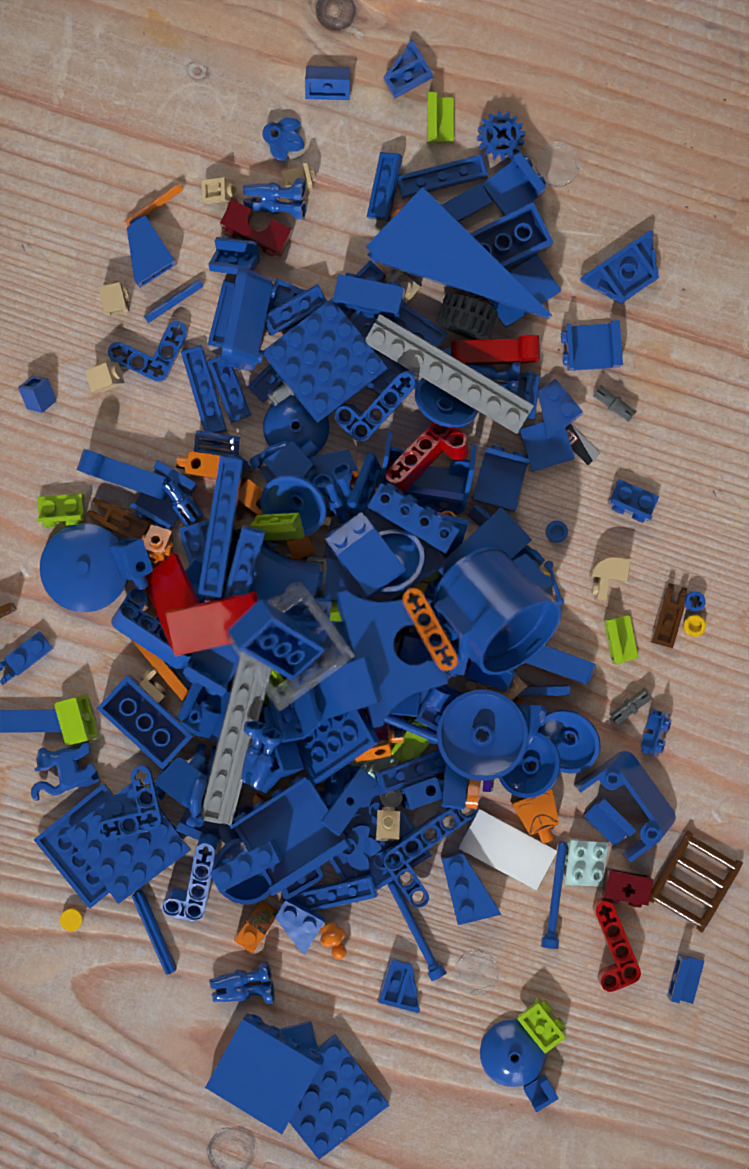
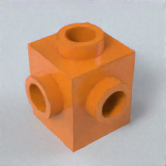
M150 525L147 535H143L142 539L150 561L155 563L158 561L162 562L173 552V534L171 530Z

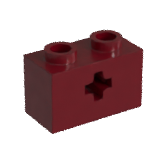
M606 868L601 894L611 903L620 904V901H626L632 907L642 908V905L649 906L653 878L648 875ZM627 885H629L632 889L627 890V892L625 893L622 890V887L626 888Z

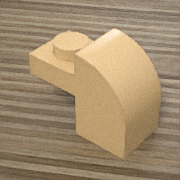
M605 558L592 567L589 577L597 578V582L594 581L592 586V595H595L594 600L606 601L609 580L627 582L630 559Z

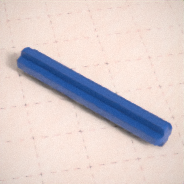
M142 890L137 891L132 895L134 904L165 974H171L177 969L144 892Z

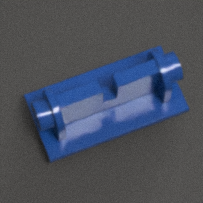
M519 372L517 395L534 405L527 418L535 419L540 375L534 374V372Z
M654 709L649 714L646 728L654 730L653 734L644 732L640 747L643 753L650 754L652 751V756H659V753H662L665 748L666 741L663 738L665 731H669L672 720L669 719L670 714L663 713V716H661L662 712Z

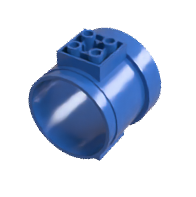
M496 546L475 550L453 565L439 582L433 599L435 617L460 661H463L471 656L482 671L490 675L502 674L513 670L539 652L555 633L561 619V608L552 599L554 586L552 579L540 570L535 560H531L527 554H524L512 561L501 548Z

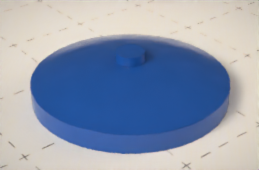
M93 524L71 525L57 532L46 544L40 559V577L48 595L60 606L75 612H94L111 605L122 594L128 580L122 578L108 549V546L120 540L109 530Z
M473 690L455 698L445 708L437 728L438 747L445 762L461 776L478 781L497 779L513 770L522 759L528 741L527 724L520 709L508 697L491 690Z

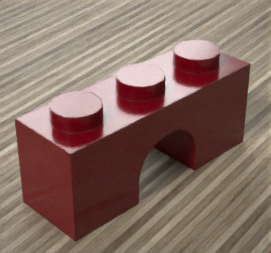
M231 200L220 222L221 228L224 229L223 232L233 238L237 235L243 238V240L257 242V245L263 248L265 254L271 257H275V255L281 257L293 234L292 229L271 219L270 224L265 230L255 231L249 226L253 215L252 209L235 200Z

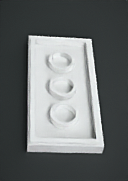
M478 809L458 846L460 850L535 890L538 889L557 853L556 849L481 809Z

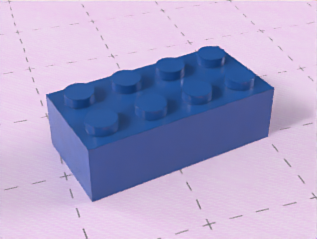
M534 202L470 233L505 269L551 248L553 240Z
M262 599L254 604L249 611L227 630L240 651L291 680H294L325 651V648L312 630Z
M129 674L96 709L163 770L193 738L194 734L181 726L182 721L161 702L158 703L139 685L140 683Z

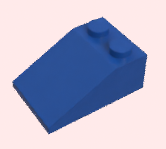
M362 512L325 539L369 598L406 571Z

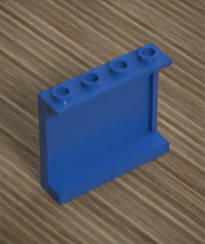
M300 775L289 782L290 788L285 791L282 788L271 794L273 799L266 803L264 800L252 806L253 812L248 815L245 812L241 813L233 819L235 823L230 826L231 829H235L248 851L273 839L275 840L284 860L262 871L270 885L268 889L273 896L352 845L344 832L337 836L320 822L329 808L309 776L302 778Z
M247 1013L238 1026L205 1088L278 1133L283 1134L324 1058L321 1057L318 1051L302 1046L298 1039L294 1037L289 1038L282 1034L278 1027L269 1026L262 1022L263 1020L259 1016Z

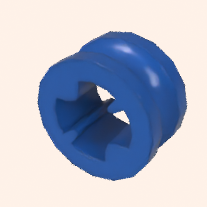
M690 592L686 595L684 605L690 611H699L705 606V597L700 592ZM696 595L698 596L697 601L700 602L699 606L694 605L693 608L691 606L692 602L689 601L690 597L695 598Z

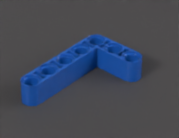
M478 806L477 809L471 808L466 814H463L461 809L446 807L382 853V863L406 899L414 907H424L429 901V894L408 863L472 819L477 814ZM446 815H451L453 818L450 826L443 825V818ZM427 828H433L435 831L431 839H426L424 836ZM414 840L416 848L414 851L408 852L406 844ZM392 853L397 854V862L393 865L388 864V856ZM404 872L410 873V880L407 883L400 882V876ZM422 891V899L418 902L413 901V893Z

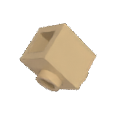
M116 280L106 281L103 283L104 286L98 287L103 311L107 317L129 312L127 301H130L127 287L123 288V285L120 282H116Z
M102 360L95 363L96 367L85 371L91 393L105 392L125 384L123 371L118 362Z
M382 807V810L377 811L376 840L398 841L400 811H395L394 807Z

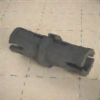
M602 385L599 386L598 391L593 395V397L608 406L609 411H615L627 422L637 412V410L623 402L619 395L616 397Z
M644 687L631 699L627 698L624 700L625 703L609 715L614 719L620 714L619 717L613 720L619 725L631 714L635 715L638 713V709L652 700L653 697L651 694H648L642 699L648 693V690Z

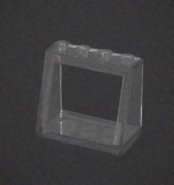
M302 582L291 584L285 589L286 593L279 598L278 596L271 598L267 603L284 613L303 599L335 645L323 652L294 680L287 678L274 688L255 660L237 648L230 634L226 635L229 642L279 711L355 657Z

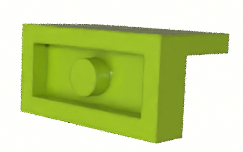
M428 92L427 143H452L454 141V98L437 97V92Z
M299 513L257 515L250 525L251 528L265 531L263 541L303 539L305 536Z
M630 616L603 620L612 664L624 663V661L637 659L638 653Z
M88 694L54 704L66 746L99 737Z

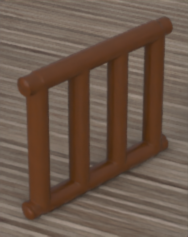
M687 830L654 884L649 902L654 903L655 901L696 925V929L703 933L739 873L743 862L730 859L693 837L694 834ZM688 844L730 868L724 880L683 857L682 855ZM677 863L717 886L719 889L713 899L672 876L671 873ZM666 882L707 906L702 918L662 896L660 892Z

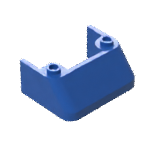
M238 268L218 365L253 372L256 363L261 364L263 350L259 349L270 297L274 298L276 285L272 284L273 279L248 268Z
M389 430L380 484L383 485L387 484V470L404 453L399 448L390 447L393 431ZM472 445L469 460H453L450 463L449 469L429 466L403 493L404 496L408 494L418 500L417 505L424 509L426 506H429L437 512L451 511L454 514L463 513L466 509L474 474L477 445Z
M621 751L574 784V786L581 793L599 780L609 790L618 789L623 784L628 788L650 819L640 828L641 840L622 853L631 863L664 837L674 824L676 814L637 758L628 751Z

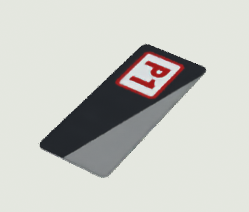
M569 424L566 427L572 450L589 465L600 452Z

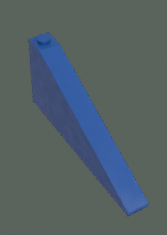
M423 187L366 246L370 251L367 255L376 264L380 261L384 266L545 319L552 317V314Z

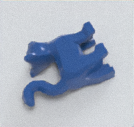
M89 741L82 742L81 747L63 748L55 752L48 751L46 748L38 750L35 771H46L56 766L59 784L54 787L45 781L35 783L31 788L33 800H39L40 790H44L54 796L75 787H87L100 782L94 763L88 764L85 769H80L77 761L91 751Z

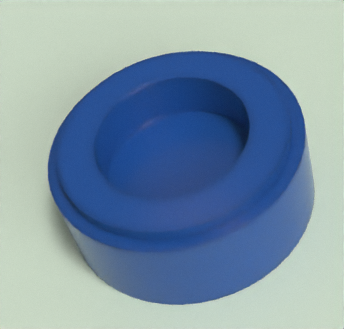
M552 521L547 525L545 535L549 541L559 543L566 539L568 528L562 521Z

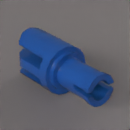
M169 478V483L166 481L162 484V487L172 499V508L185 526L189 525L187 517L192 522L197 520L188 502L200 518L204 516V513L189 493H183L174 478Z

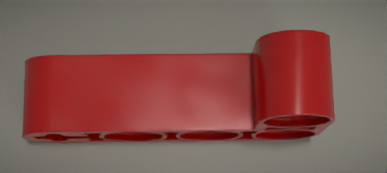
M523 335L518 339L451 342V356L464 364L494 365L511 364L515 361L520 362V364L535 363L540 359L539 335Z
M433 422L390 466L386 472L387 482L401 489L402 493H404L442 452L454 460L464 459L468 455L466 435L455 427H446Z
M598 898L594 901L592 908L614 964L601 969L597 978L605 991L614 992L636 983L641 977V970L615 907L607 898ZM605 905L607 907L606 912L610 918L606 919L601 912V906ZM611 925H616L618 927L617 932L613 935L607 934V929ZM619 946L626 947V951L622 955L616 954V949ZM627 967H634L632 975H624ZM608 975H613V982L605 984L604 978Z

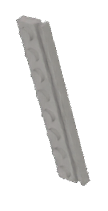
M379 314L378 319L365 339V342L370 347L407 369L414 371L417 375L516 434L534 407L530 402L382 314Z
M242 651L240 652L201 806V813L199 814L204 821L224 823L229 826L232 825L243 782L241 781V774L246 750L252 745L253 737L248 736L244 732L243 727L247 721L259 720L272 669Z

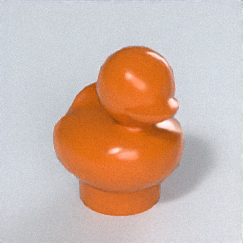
M332 922L320 929L322 934L320 942L324 947H332V956L340 960L347 953L345 946L340 944L345 938L346 932L343 928L338 927L336 922Z

